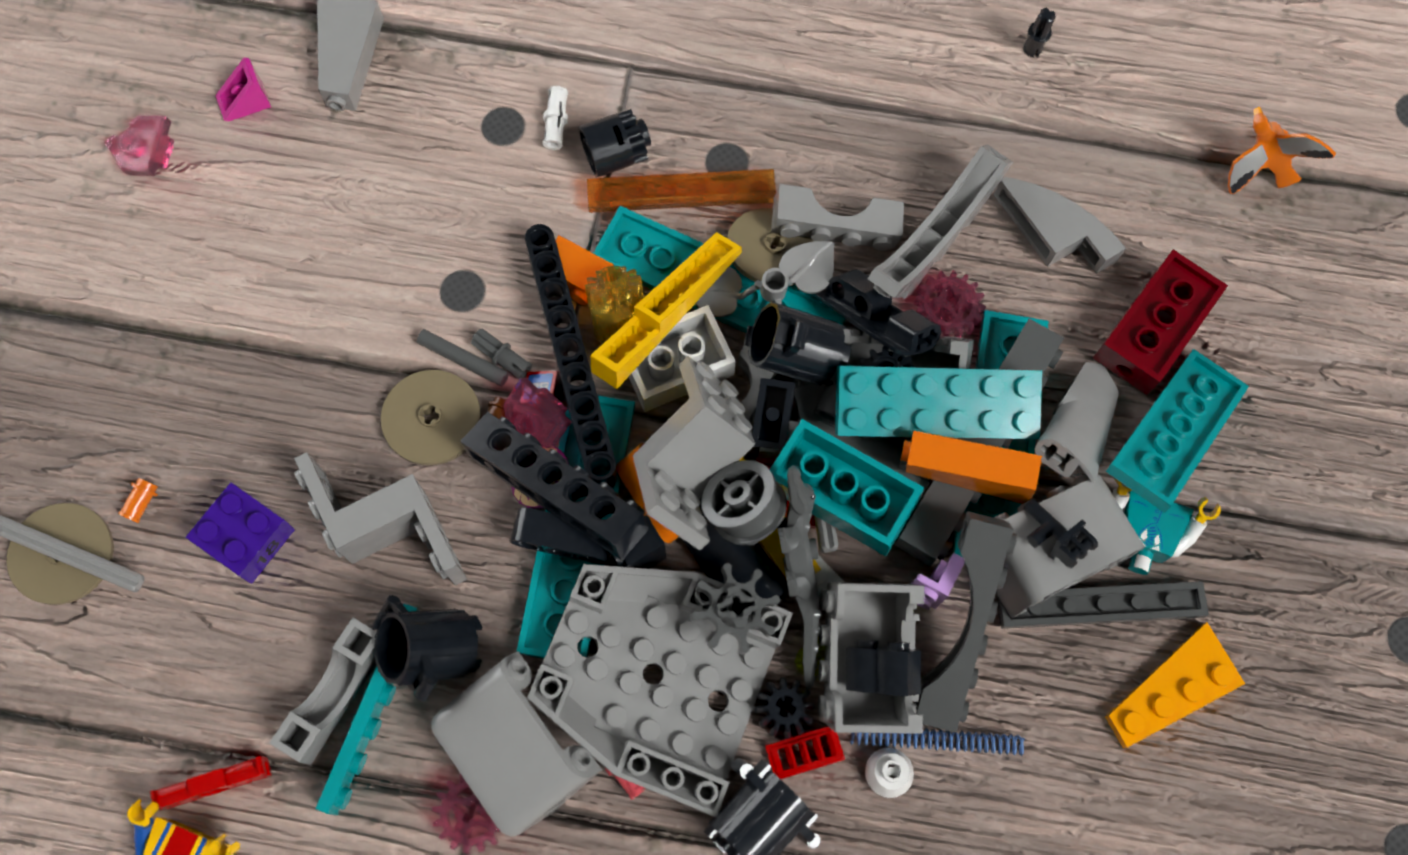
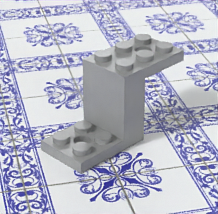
M687 356L679 364V368L689 399L633 455L647 514L695 548L701 550L710 540L705 527L707 522L702 516L699 507L701 504L699 499L702 497L710 479L722 468L738 462L755 445V441L750 431L752 425L744 416L745 408L738 401L737 395L739 393L737 389L727 380L723 382L718 380L713 370L703 361L697 363Z
M307 452L294 458L299 470L294 472L301 488L303 490L307 489L312 500L308 501L309 507L317 520L320 519L326 530L322 531L326 544L330 550H335L339 558L344 556L353 564L417 532L428 549L433 548L434 551L428 555L437 573H440L443 580L449 577L455 586L467 580L425 491L413 474L341 508L325 471Z

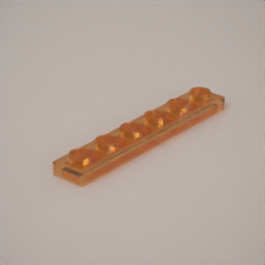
M774 169L587 179L589 213L617 211L619 206L629 210L773 203L776 194Z

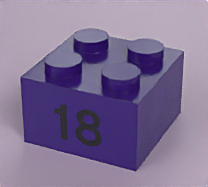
M230 482L185 538L239 577L252 584L295 529L280 516Z

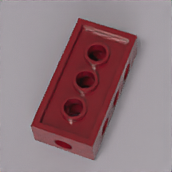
M1173 249L1093 356V359L1148 395L1164 378L1228 285Z

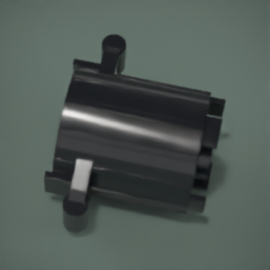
M770 302L763 307L754 325L748 326L744 346L749 347L750 363L754 366L820 386L822 384L826 386L833 385V381H830V379L835 374L837 366H839L840 361L848 362L851 353V346L845 345L843 330L845 326L774 302Z
M390 595L387 597L371 626L373 630L376 629L374 657L379 673L387 683H395L398 686L407 685L414 693V697L419 701H426L438 680L463 678L468 673L476 672L482 663L481 659H476L478 656V635L476 631L482 630V625L476 615L469 616L465 610L408 611L397 596Z
M737 758L732 762L733 771L742 776L747 782L718 812L717 817H714L708 823L709 826L703 832L709 838H712L717 833L718 836L712 842L724 854L727 853L728 855H779L797 834L798 838L807 846L817 848L821 841L820 837L810 830L809 827L819 817L818 814L810 810L802 799L770 770L772 766L763 759L754 768L741 758Z

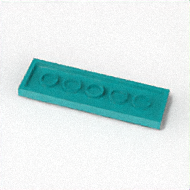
M1193 349L1105 472L1165 513L1176 500L1249 388V385Z
M837 366L835 435L912 437L913 431L949 438L1040 439L1042 370Z

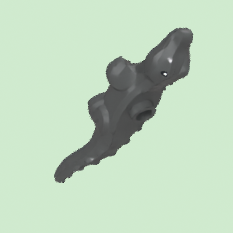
M791 466L787 470L789 505L786 517L783 518L777 530L781 551L785 556L783 564L789 596H796L803 616V671L806 689H811L816 681L815 669L818 667L816 653L819 649L817 642L818 635L821 632L819 627V618L821 617L819 608L820 596L816 586L818 582L815 578L812 561L819 559L816 539L808 538L809 522L812 517L815 494L813 488L802 481L799 468Z

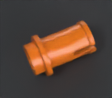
M138 478L136 483L132 482L131 486H133V489L121 511L118 512L119 515L136 523L140 522L152 497H157L158 495L155 493L158 486L141 478Z

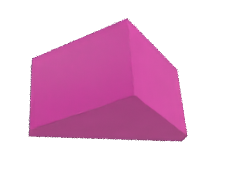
M245 57L215 95L224 121H232L271 107L258 73L251 60Z

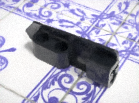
M701 497L699 499L701 503L699 507L702 516L707 522L705 527L710 541L701 550H698L684 539L682 540L706 576L724 584L721 568L724 564L729 563L732 566L733 579L739 583H747L750 580L751 574L759 569L762 571V576L755 583L756 594L763 599H769L778 595L781 601L789 593L787 581L754 545H736L724 540L717 532L715 525L704 515Z

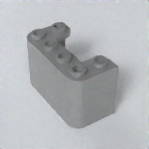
M1087 474L1073 481L1074 485L1067 489L1062 485L1048 492L1045 495L1046 500L1039 503L1067 530L1071 529L1079 521L1084 520L1086 522L1084 528L1098 541V547L1093 551L1088 550V555L1084 559L1078 558L1077 565L1073 568L1065 566L1057 557L1054 560L1049 557L1057 541L1052 535L1038 547L1030 545L1027 536L1037 529L1040 524L1023 509L1026 503L1017 508L1019 513L1009 517L1008 513L1005 512L995 517L996 519L1008 521L1014 529L1013 533L1017 534L1012 555H1006L1003 567L1007 568L1005 584L1002 589L997 588L996 590L1011 619L1026 612L1029 607L1041 603L1099 572L1112 569L1145 548L1101 475H1097L1096 480L1092 483Z
M828 582L827 588L821 589L820 609L825 610V624L820 625L819 642L820 646H825V660L819 661V681L824 682V696H819L818 715L824 718L826 725L834 732L923 734V715L916 714V705L912 703L919 702V695L894 696L846 690V647L857 646V640L867 639L879 640V647L887 648L888 642H909L910 649H915V623L920 621V614L913 613V611L917 609V604H924V586L915 584Z

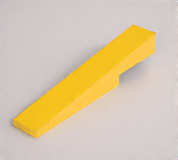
M716 232L634 306V316L590 355L591 373L618 389L742 253V247Z

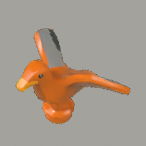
M1256 107L1253 109V128L1256 133V142L1254 147L1233 161L1228 178L1229 193L1235 194L1240 191L1264 168H1269L1275 173L1278 188L1293 185L1302 180V178L1293 168L1292 158L1299 156L1329 159L1334 158L1336 152L1329 145L1310 134H1289L1278 123L1269 121L1261 107Z

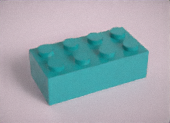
M801 419L770 468L775 481L782 487L789 501L787 470L791 466H797L801 472L802 481L809 484L814 490L815 502L812 514L885 557L918 504L924 490L923 486Z

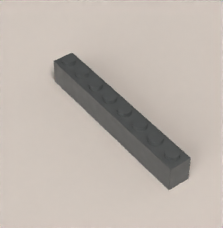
M1028 319L999 370H1042L1043 389L1048 380L1043 374L1048 366L1054 369L1061 358L1063 351L1058 348L1064 337ZM958 438L959 440L1000 448L1004 447L1008 449L1013 439ZM933 480L894 546L931 567L936 559L944 560L953 544L947 541L953 530L958 533L960 532L965 520L966 513L964 511L969 502L976 504L982 493Z

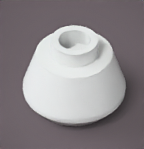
M883 748L874 752L868 759L865 767V777L869 787L876 794L886 798H894L904 794L910 788L913 782L914 770L911 761L903 752L894 748Z

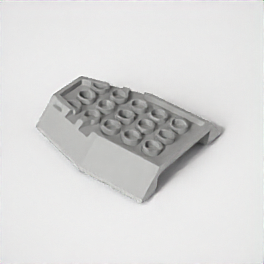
M584 564L527 699L579 745L587 749L613 775L717 817L730 783L726 780L732 762L734 761L774 651L777 647L781 646L793 613L778 606L763 607L761 610L762 621L774 627L775 633L770 637H766L760 630L750 629L746 635V641L750 650L746 654L741 655L738 652V641L730 634L722 635L719 644L711 649L708 647V642L715 635L714 624L708 619H701L697 622H691L690 620L693 612L707 611L710 606L709 598L704 593L698 592L695 587L701 580L714 589L723 587V583L696 572ZM720 595L718 598V604L722 602L723 595ZM733 601L730 606L721 612L732 611L735 612L737 617L741 611L749 606H735ZM750 614L747 619L748 623L752 619V614ZM591 638L597 643L598 650L594 656L583 657L580 655L577 644L581 639ZM647 665H657L661 669L662 679L658 684L652 685L644 680L643 670ZM713 691L723 693L727 699L726 707L720 712L712 710L708 704V697Z

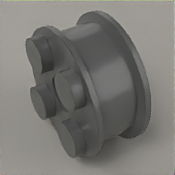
M744 460L722 468L710 479L702 495V510L706 518L715 525L717 532L724 540L736 545H754L768 537L780 525L787 510V498L784 490L775 481L773 474L765 465L757 461Z

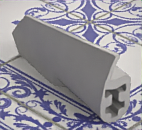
M1085 362L1054 409V416L1035 447V454L1042 456L1041 462L1062 476H1071L1078 465H1080L1092 483L1097 478L1119 395L1112 377L1102 364Z

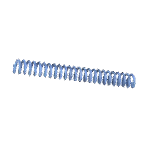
M925 729L923 734H920L922 750L925 747L924 742L927 732L929 750L932 748L933 733L935 737V750L939 749L941 733L943 751L946 749L947 734L949 737V750H953L955 734L957 752L960 751L961 735L963 737V751H967L969 735L971 753L974 752L975 736L977 737V752H981L983 736L984 752L986 754L988 753L989 737H991L992 754L995 753L996 737L999 742L998 753L1000 755L1003 751V738L1006 741V755L1010 752V738H1012L1013 742L1012 754L1015 756L1017 753L1016 742L1018 738L1020 742L1019 754L1021 756L1024 754V738H1021L1019 734L1015 737L1012 734L1008 737L1002 734L1000 737L998 733L994 736L988 733L986 736L984 732L980 735L974 732L972 735L969 731L966 734L960 731L958 734L957 732L950 733V731H945L944 733L942 730L936 732L934 729L931 732ZM851 733V745L854 744L855 733ZM857 733L858 745L861 744L862 733ZM864 733L865 746L868 745L869 733ZM871 733L872 746L875 745L876 733ZM878 733V745L880 747L882 746L883 733ZM885 733L886 747L889 746L890 733ZM892 733V746L894 748L896 747L898 733ZM899 733L900 748L903 747L905 733ZM906 733L908 749L910 748L912 733ZM913 733L914 748L916 749L919 734Z

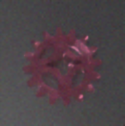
M952 270L949 277H946L943 271H939L936 279L928 276L925 285L921 284L917 291L919 295L916 296L914 305L918 306L916 312L940 325L942 336H949L950 333H953L955 337L961 338L963 331L971 334L975 328L974 325H979L983 318L981 314L986 309V305L980 303L985 296L984 293L975 292L979 284L974 282L969 285L967 283L968 275L965 274L959 279L955 270ZM937 290L936 297L929 301L930 295ZM970 308L969 315L962 319L963 313Z
M460 774L459 784L451 780L446 782L450 790L447 794L437 793L438 798L443 802L441 806L432 807V811L440 813V819L433 822V827H443L444 831L438 838L442 841L451 838L450 849L456 850L460 844H463L465 854L471 853L473 845H476L479 852H485V842L489 841L491 844L497 845L499 841L496 834L501 831L496 827L474 793L472 796L463 799L457 796L460 792L470 788ZM478 804L476 810L481 813L480 816L484 817L486 821L470 819L468 822L469 815L460 805L474 807ZM450 809L455 812L457 820L454 828L449 818ZM479 827L488 829L485 834L479 837L468 838L473 829Z

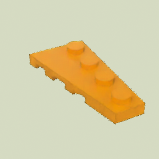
M1208 622L1203 623L1197 628L1193 635L1176 648L1172 655L1155 668L1138 687L1134 688L1105 716L1123 749L1132 746L1245 684Z

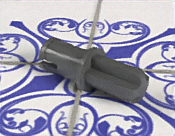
M479 329L473 335L472 345L490 357L494 365H501L517 377L519 381L527 376L525 370L530 371L532 364L511 350L509 343L503 344L484 329Z

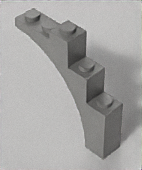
M988 144L981 146L950 190L918 229L894 254L874 268L867 278L874 283L873 288L879 294L888 298L891 296L893 298L902 297L905 299L912 295L932 265L943 258L961 230L972 223L1013 164V161Z

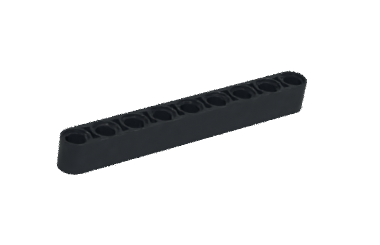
M535 224L528 228L525 233L527 253L583 468L590 474L594 482L599 485L604 482L613 488L617 482L616 461L554 233L547 225ZM545 270H553L552 272H549V273H544V272H543V271H545ZM552 297H561L558 300H550ZM560 324H568V326L565 328L556 327ZM566 352H576L571 357L564 356ZM575 380L584 381V383L579 386H574L570 384L572 381ZM582 409L592 410L588 415L578 414ZM591 438H597L601 440V442L597 445H588L585 443L587 440ZM599 468H605L610 471L604 476L593 474Z

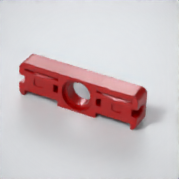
M258 756L239 764L186 779L183 782L150 791L151 802L158 804L159 811H164L270 777L272 774L269 760L267 757Z

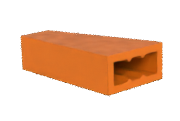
M913 431L912 441L904 440L900 461L907 462L906 473L1024 504L1030 501L1036 491L1042 456Z

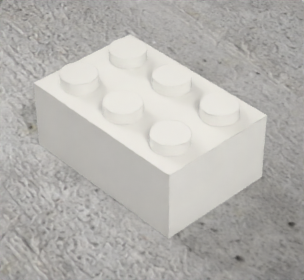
M709 305L685 314L629 376L644 412L688 394L679 368V364L687 356L697 363L700 361L706 363L720 381L734 375L736 361Z

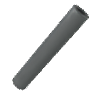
M423 329L418 335V344L501 387L508 380L509 372L434 333Z

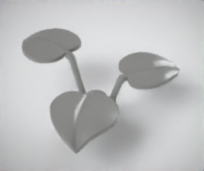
M814 241L789 249L782 256L779 268L768 269L763 274L762 281H755L753 286L742 293H739L742 288L741 277L733 268L728 267L695 305L698 308L709 305L714 317H725L734 313L737 305L736 299L743 300L757 290H760L761 296L766 301L781 305V300L784 299L788 286L795 284L799 291L807 294L823 291L829 285V280L833 277L834 243Z

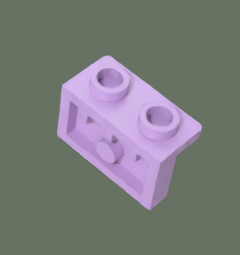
M953 553L947 561L940 560L929 578L922 574L916 576L911 584L924 586V604H917L919 607L937 609L948 597L965 563L963 557Z

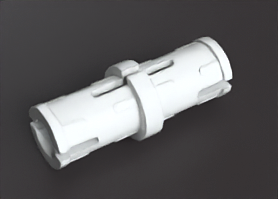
M552 86L548 90V106L543 114V121L545 122L543 146L550 150H559L563 147V130L568 122V115L566 114L568 90L561 86Z

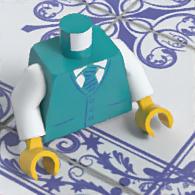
M1114 478L1118 488L1114 489L1112 494L1145 546L1144 549L1133 555L1130 559L1128 569L1134 573L1148 575L1152 561L1163 563L1169 558L1180 556L1197 541L1207 526L1206 520H1213L1220 515L1221 507L1219 504H1216L1211 512L1203 511V507L1208 502L1207 497L1201 498L1198 501L1197 509L1199 513L1197 515H1193L1194 509L1177 503H1173L1164 513Z

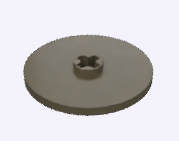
M760 208L744 213L733 222L728 232L727 238L742 247V253L732 264L742 275L754 282L757 280L762 281V276L768 269L779 268L782 256L789 249L800 244L814 242V240L808 237L797 236L787 238L780 233L771 232L773 208ZM772 245L777 246L775 249L770 248Z
M442 370L419 371L402 379L387 395L381 411L382 432L393 451L411 463L426 466L444 464L462 455L466 450L460 441L481 419L480 404L473 389L459 376ZM432 411H435L437 417H439L438 420L432 419L431 423L427 424L424 415H430Z
M73 503L54 504L36 511L21 523L112 562L114 553L112 533L103 518L87 507ZM10 541L6 562L10 579L19 592L36 602L48 605L71 603L88 595L103 580L16 542Z

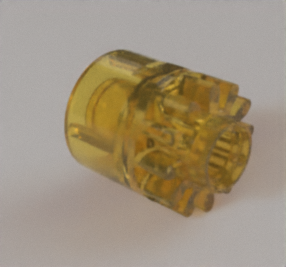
M609 266L600 271H595L596 277L587 278L588 284L585 285L593 333L595 338L602 343L606 342L634 316V306L644 298L641 276L637 275L635 269L627 272L625 266Z

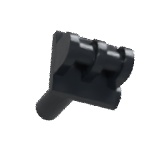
M1034 498L1024 506L1023 509L1040 524L1037 529L1027 536L1030 545L1038 547L1051 535L1057 539L1049 555L1052 560L1057 557L1065 566L1073 568L1077 565L1078 558L1084 559L1088 555V550L1093 551L1098 547L1096 538L1084 528L1086 524L1084 520L1079 521L1071 529L1067 530Z

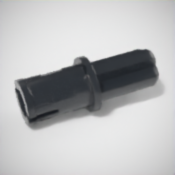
M1048 8L1041 9L1035 22L1029 26L1027 31L1028 38L1023 46V51L1027 56L1034 57L1035 53L1036 56H1039L1042 53L1044 44L1050 40L1052 35L1051 27L1056 18L1054 11H1049Z

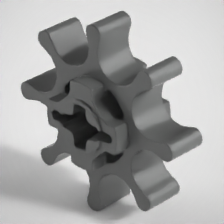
M726 563L721 568V573L724 577L723 587L719 589L711 588L703 580L699 581L695 589L698 592L704 593L709 598L710 606L707 611L693 612L690 620L691 622H697L701 619H708L714 624L716 632L714 637L708 642L709 648H715L719 644L722 635L730 634L737 639L738 652L743 655L750 650L746 641V635L750 629H758L766 637H770L775 633L774 627L762 621L761 610L765 606H776L780 602V597L775 595L769 599H763L756 594L755 583L762 576L761 570H755L751 574L749 582L739 583L733 579L731 564ZM720 595H723L722 602L718 604V598ZM733 601L735 606H749L741 611L737 617L735 612L732 611L721 612L730 606ZM752 614V619L748 623L747 619L749 615Z

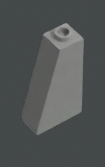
M317 0L318 90L325 105L333 110L356 111L384 20L378 1Z

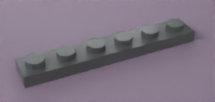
M1203 581L1065 589L1047 600L1029 607L1026 612L1012 619L997 595L1001 629L1190 619L1209 616Z

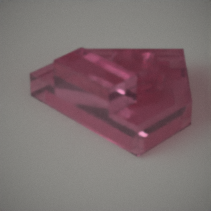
M138 115L129 122V128L117 137L113 134L104 143L114 155L120 169L128 176H155L157 169H167L175 143L168 136L172 121L166 116Z
M528 378L520 379L504 402L505 417H508V420L516 427V431L522 435L526 432L531 434L540 442L542 448L555 447L572 422L565 415L567 408L546 387L537 388Z

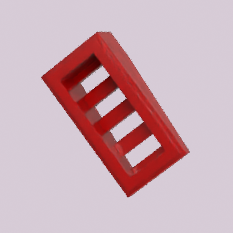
M830 727L817 729L765 746L769 763L772 766L771 770L780 779L845 760L838 734ZM826 736L832 756L825 757L820 741L821 737ZM811 740L817 756V761L811 762L806 742ZM797 744L804 764L797 766L792 746ZM778 750H785L790 769L783 770Z

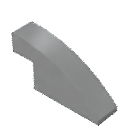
M1004 177L994 192V196L1047 267L1079 250L1097 274L1116 263L1126 250L1118 238L1095 216L1056 192L1033 183Z

